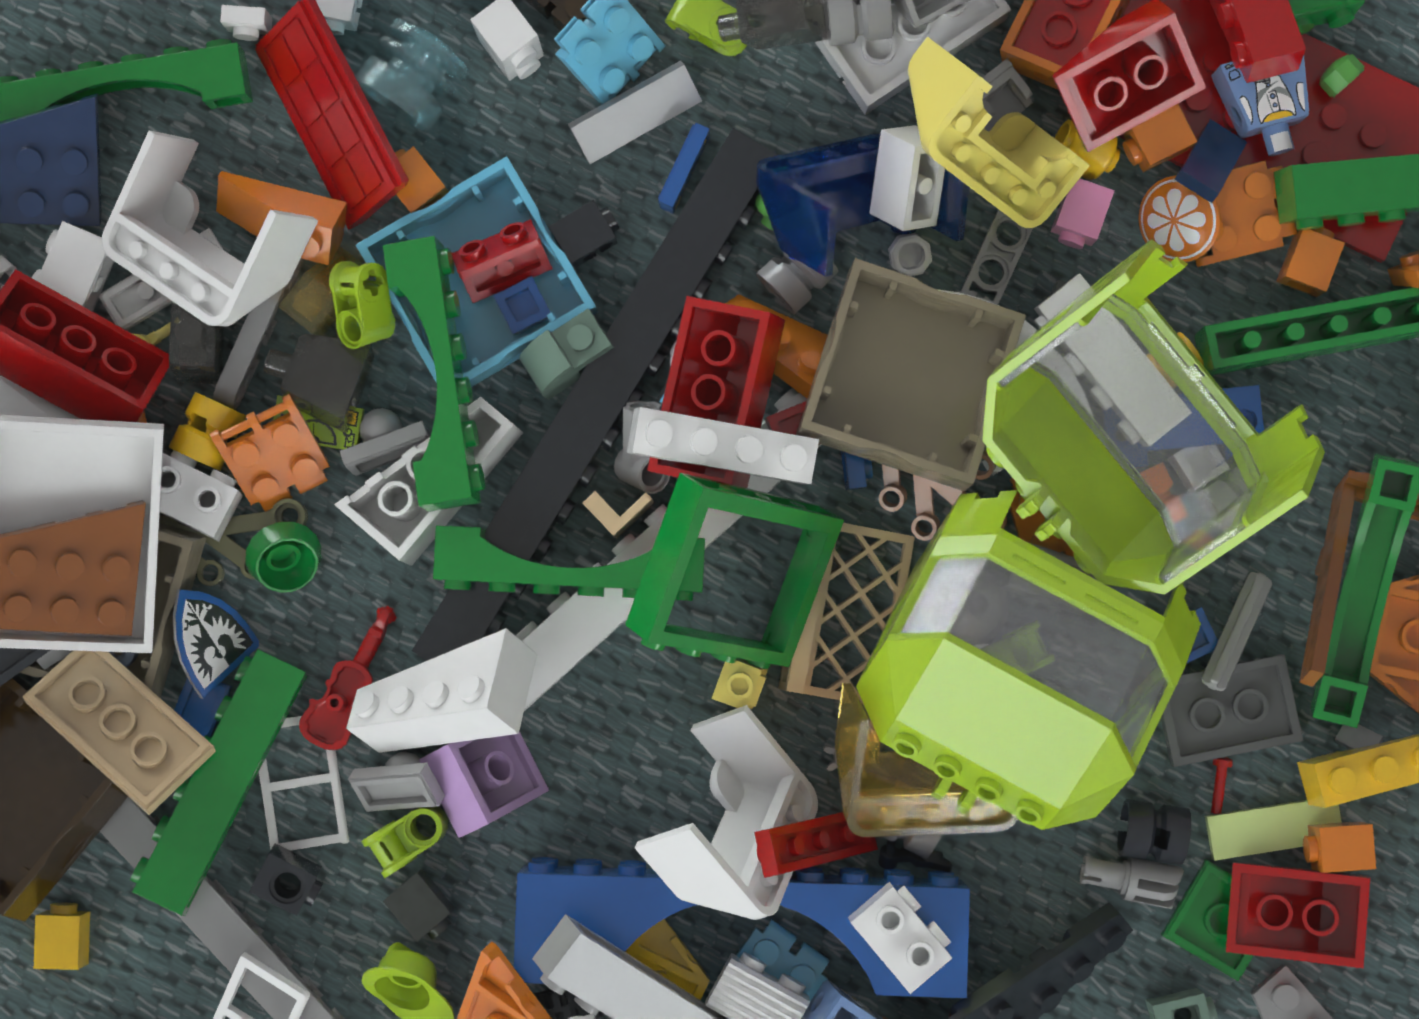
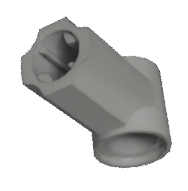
M629 402L623 407V449L615 459V474L623 482L648 494H655L666 487L670 476L647 471L650 457L627 453L634 409L643 407L661 411L662 405L657 402Z

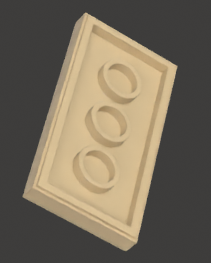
M73 650L22 696L24 701L148 815L216 752L214 746L109 652Z

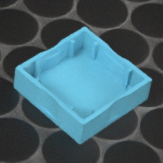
M507 156L456 185L436 203L403 216L356 244L366 263H378L386 270L383 245L435 236L445 248H450L451 253L458 251L465 243L493 236L511 223H523L527 220H532L552 266V270L533 277L551 312L546 315L548 320L514 336L493 295L472 303L455 264L454 274L449 275L450 289L457 292L461 310L460 317H455L457 334L462 333L467 352V358L461 360L463 377L468 376L471 387L517 361L522 351L546 330L553 332L587 308L592 311L593 315L598 313L590 295L565 253L560 249L536 204ZM389 289L390 302L408 329L414 346L436 381L431 346L417 312L407 297L399 298Z

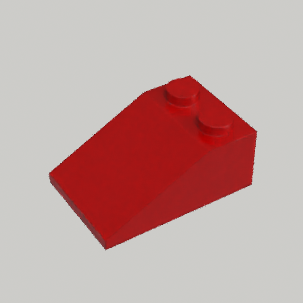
M1152 0L1117 19L1052 75L1087 152L1206 88L1175 12L1160 0Z
M1233 862L1226 952L1364 969L1370 876L1341 872L1322 873L1312 869Z

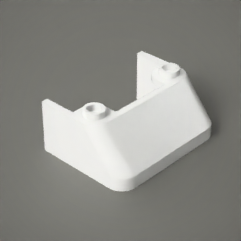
M149 130L102 234L103 249L110 259L202 322L211 326H230L289 283L318 220L312 216L270 209L245 264L192 229L199 213V200L196 193L181 181L199 143L193 139Z
M745 705L693 724L690 730L716 761L711 771L710 790L713 796L726 809L712 842L710 843L694 823L637 841L635 849L679 899L758 920L774 915L778 911L793 871L764 878L762 866L757 857V843L754 832L814 819L818 810V799L812 784L749 707Z

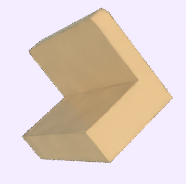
M596 491L583 504L617 539L654 504V501L645 493L621 516Z

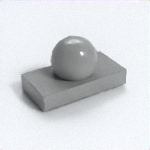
M384 408L373 409L365 414L360 423V436L363 443L341 450L340 454L345 467L353 475L357 476L401 459L403 453L414 445L418 446L431 434L423 421L402 428L400 418L393 411Z
M405 751L394 754L385 763V766L354 769L348 778L366 812L440 806L445 794L428 763H420V758L416 754Z

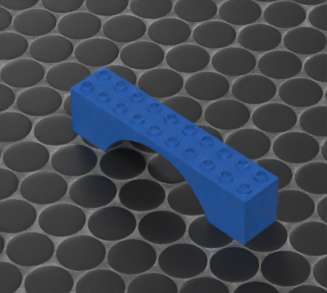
M533 857L532 862H528V865H524L517 873L514 968L525 983L544 984L540 980L543 972L532 958L565 914L625 952L638 937L653 925L672 914L697 904L679 899L653 869H646V861L621 860L618 868L602 867V860L576 859V863L573 866H558V858ZM812 866L796 870V874H792L780 905L818 922L846 945L866 972L876 995L967 998L970 888L962 880H959L958 876H954V872L931 870L928 871V878H914V875L910 874V870L884 869V877H871L864 868L844 867L840 868V875H824L822 867ZM889 882L897 891L902 886H905L922 906L915 913L924 924L928 926L934 921L951 941L945 949L952 956V959L911 994L854 928L848 918Z

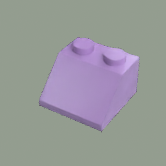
M520 732L513 735L449 743L419 759L420 763H428L445 794L441 804L458 838L490 824L549 791Z

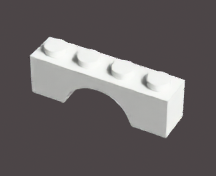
M638 407L634 409L627 453L731 470L786 482L811 484L819 439Z

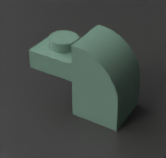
M587 308L553 332L546 330L522 351L519 360L542 396L550 400L577 382L582 374V368L614 348L592 311Z

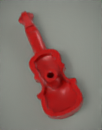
M388 605L377 609V619L367 631L354 659L340 661L334 665L331 678L325 682L327 690L324 696L319 700H309L310 705L300 718L299 729L305 739L325 750H339L348 744L352 733L346 728L357 689L374 682L368 667L385 638L388 624L394 622L397 618L394 609Z

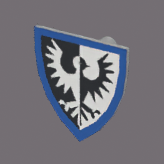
M177 590L173 612L174 641L180 664L199 697L203 699L240 665L246 656H249L259 647V640L241 615L221 599L200 591Z

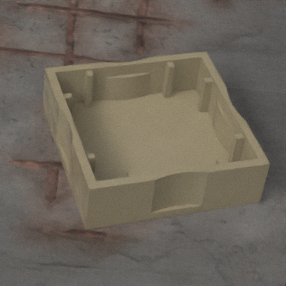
M855 258L848 271L796 435L819 439V444L961 491H966L974 484L986 446L982 438L987 379L1006 356L1016 348L1026 315L968 295L939 291L914 277Z

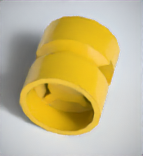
M195 392L185 411L188 422L178 426L169 448L221 471L225 461L212 441L210 432L218 429L221 433L245 421L246 415Z

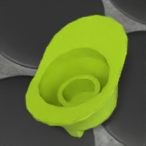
M395 942L389 947L378 967L370 968L363 973L361 982L364 988L380 999L392 1012L402 1019L455 1018L452 1006L436 990L437 971L434 963L428 957L412 951L400 942Z

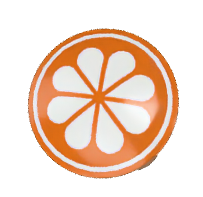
M1176 176L1166 177L1156 182L1142 199L1139 209L1140 231L1145 243L1152 239L1163 247L1166 254L1162 257L1171 262L1176 257H1179L1185 262H1190L1206 254L1215 241L1221 238L1224 226L1221 221L1219 205L1216 198L1211 203L1175 180Z

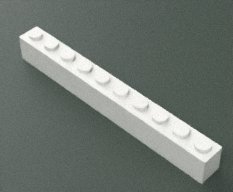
M792 388L774 406L780 412L807 401V398ZM763 420L761 429L769 430L766 422ZM750 474L747 488L768 493L781 480ZM664 504L644 520L649 527L641 535L635 538L630 533L611 550L616 557L607 565L623 562L652 550L667 510ZM708 508L698 538H705V549L743 515ZM598 562V563H596L593 567H598V566H601V565H600V563ZM605 588L604 597L578 596V591L570 597L565 591L546 608L551 615L539 626L532 621L516 635L518 639L537 654L524 711L627 620L634 598H622V589Z

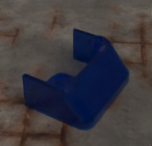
M870 134L765 158L757 163L756 184L778 245L783 252L788 254L789 258L800 261L827 277L833 275L836 232L877 221L890 226L893 232L899 234H913L917 231V229L902 231L870 214L881 134ZM946 169L937 225L931 226V228L958 242L964 240L969 186Z

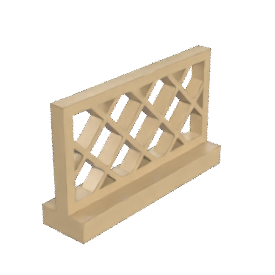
M843 523L840 532L853 534L863 550L844 563L834 546L789 667L782 666L778 689L863 704L858 691L850 681L851 678L865 669L870 658L869 653L858 636L876 623L883 631L886 624L882 619L888 614L891 615L908 580L915 536ZM863 536L878 540L869 545ZM889 540L902 543L900 562L886 571L873 550ZM867 555L880 575L861 588L848 568ZM834 559V561L838 565V568L831 572L832 563ZM898 571L895 584L890 576ZM843 573L855 590V593L836 606L827 592L830 580ZM885 580L894 593L892 605L878 614L865 593ZM860 598L873 618L853 631L840 611ZM826 602L831 610L823 615ZM835 615L848 635L828 649L820 637L821 624ZM852 641L865 661L845 674L833 654ZM817 646H819L823 652L818 657H816ZM828 659L840 679L826 689L810 686L814 667ZM845 684L850 693L836 691V689Z

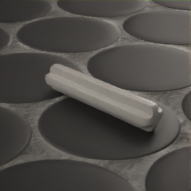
M1251 572L1247 575L1201 677L1202 683L1212 690L1223 691L1227 688L1271 590L1272 580L1263 573Z

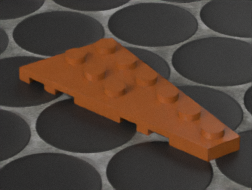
M141 500L116 509L99 510L57 523L53 521L0 534V629L132 636L146 503Z

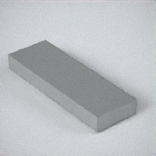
M678 61L568 123V126L589 164H592L702 102V99L685 65Z

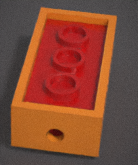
M1024 0L1000 48L1002 62L1008 58L1019 74L1057 89L1052 75L1117 19L1121 18L1130 0Z

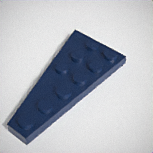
M98 93L84 97L81 100L64 105H56L43 109L40 112L0 122V223L61 225L62 221L71 225L100 226L102 208Z

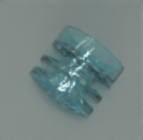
M394 18L388 28L402 43L390 37L382 36L378 42L391 59L389 62L370 55L361 65L355 77L361 89L388 110L393 103L408 113L404 121L425 133H429L444 111L442 104L432 95V92L436 89L448 95H455L458 89L445 74L456 80L465 81L470 74V70L455 55L454 51L437 36L422 27L414 26L400 18Z

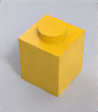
M77 903L50 904V910L35 915L33 969L79 970L89 964L90 911H77Z

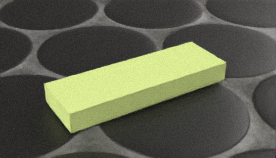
M1307 800L1205 816L1211 857L1214 861L1303 847L1304 836H1309L1308 825L1342 823L1339 804L1323 808L1308 805Z

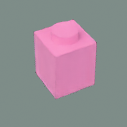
M1080 178L1061 201L1050 232L1060 235L1058 241L1066 246L1076 249H1083L1084 244L1092 246L1098 239L1115 190Z

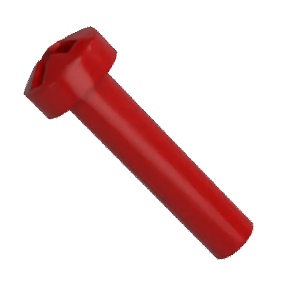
M1228 757L1213 759V765L1217 766L1211 813L1222 814L1227 769L1233 765V760Z

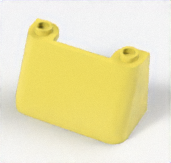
M929 37L924 40L913 54L908 66V75L922 149L938 164L1018 225L1024 228H1034L1041 225L1048 219L1090 165L1019 112H1011L1004 115L988 132L984 127L991 120L992 116L984 108L983 94L984 92L988 94L993 86Z

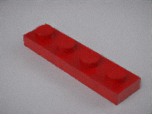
M868 806L754 832L757 843V857L761 863L764 878L878 850L874 832L871 831L872 821Z

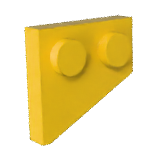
M666 919L649 928L625 951L699 1000H701L710 982L709 976Z

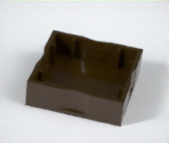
M15 675L0 686V914L4 917L25 922L128 796L24 701L22 696L32 687L18 675Z

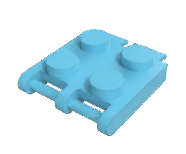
M588 0L580 9L587 19L583 22L574 16L554 38L555 42L561 47L555 55L601 105L613 99L630 79L635 81L640 76L638 70L655 51L660 53L665 47V44L628 0Z
M772 919L763 932L755 927L736 956L740 958L743 952L755 956L767 965L764 971L777 979H780L782 973L793 977L806 986L803 993L807 994L811 1001L822 983L828 980L822 972L829 963V959L805 942H803L796 954L790 952V948L797 939L796 936Z

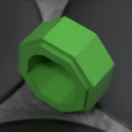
M1353 54L1345 55L1337 59L1324 71L1319 85L1330 97H1335L1364 71V66Z

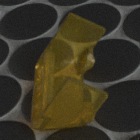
M842 683L835 751L843 815L849 829L854 834L861 837L987 833L1001 832L1015 824L1018 820L1015 815L978 797L966 814L956 810L957 800L965 788L952 782L946 796L940 801L932 797L931 793L939 776L933 770L911 758L903 757L895 751L879 752L880 740L874 727L869 724V718L852 684Z

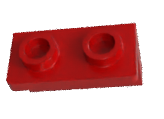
M531 219L523 223H511L505 226L499 233L486 239L469 241L458 251L452 253L455 267L472 303L499 293L530 276L536 277L552 270V266Z

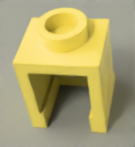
M739 658L736 659L735 663L725 662L711 699L735 708L747 705L749 709H753L758 702L768 669L753 666L744 659Z

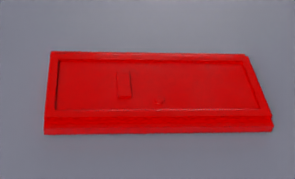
M316 0L298 1L255 45V51L332 199L347 202L345 224L348 230L364 223L408 184L409 179Z

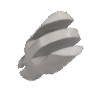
M1084 856L1083 863L1085 864L1081 865L1080 884H1091L1116 889L1118 894L1121 895L1122 900L1173 909L1184 870L1180 866L1129 857L1120 864Z

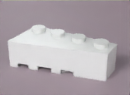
M479 397L467 408L469 420L475 421L479 435V446L473 447L475 464H481L484 477L486 478L523 432L482 397ZM430 437L418 446L414 445L401 455V459L386 470L373 475L365 481L364 486L352 495H346L334 504L399 561L411 566L435 539L436 525L446 526L462 507L428 512L418 506L413 462L422 460Z
M505 628L357 689L346 729L378 753L519 734L537 654Z

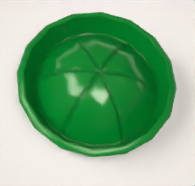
M277 522L262 528L252 537L246 549L245 564L250 575L266 588L279 593L293 592L306 586L316 574L321 560V544L317 535L307 526L296 522Z

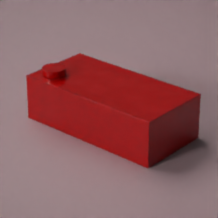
M15 269L0 290V376L80 419L123 422L139 421L175 357Z

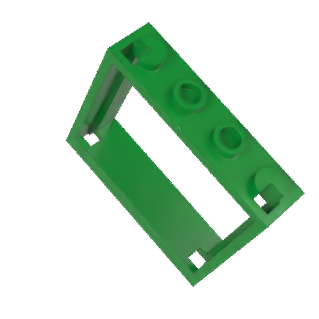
M680 473L625 626L642 638V645L654 650L664 651L666 646H671L681 653L693 657H700L701 653L705 652L728 663H735L736 659L739 658L745 659L749 664L762 669H769L771 664L789 667L844 519L817 504ZM708 508L803 529L762 641L666 624Z

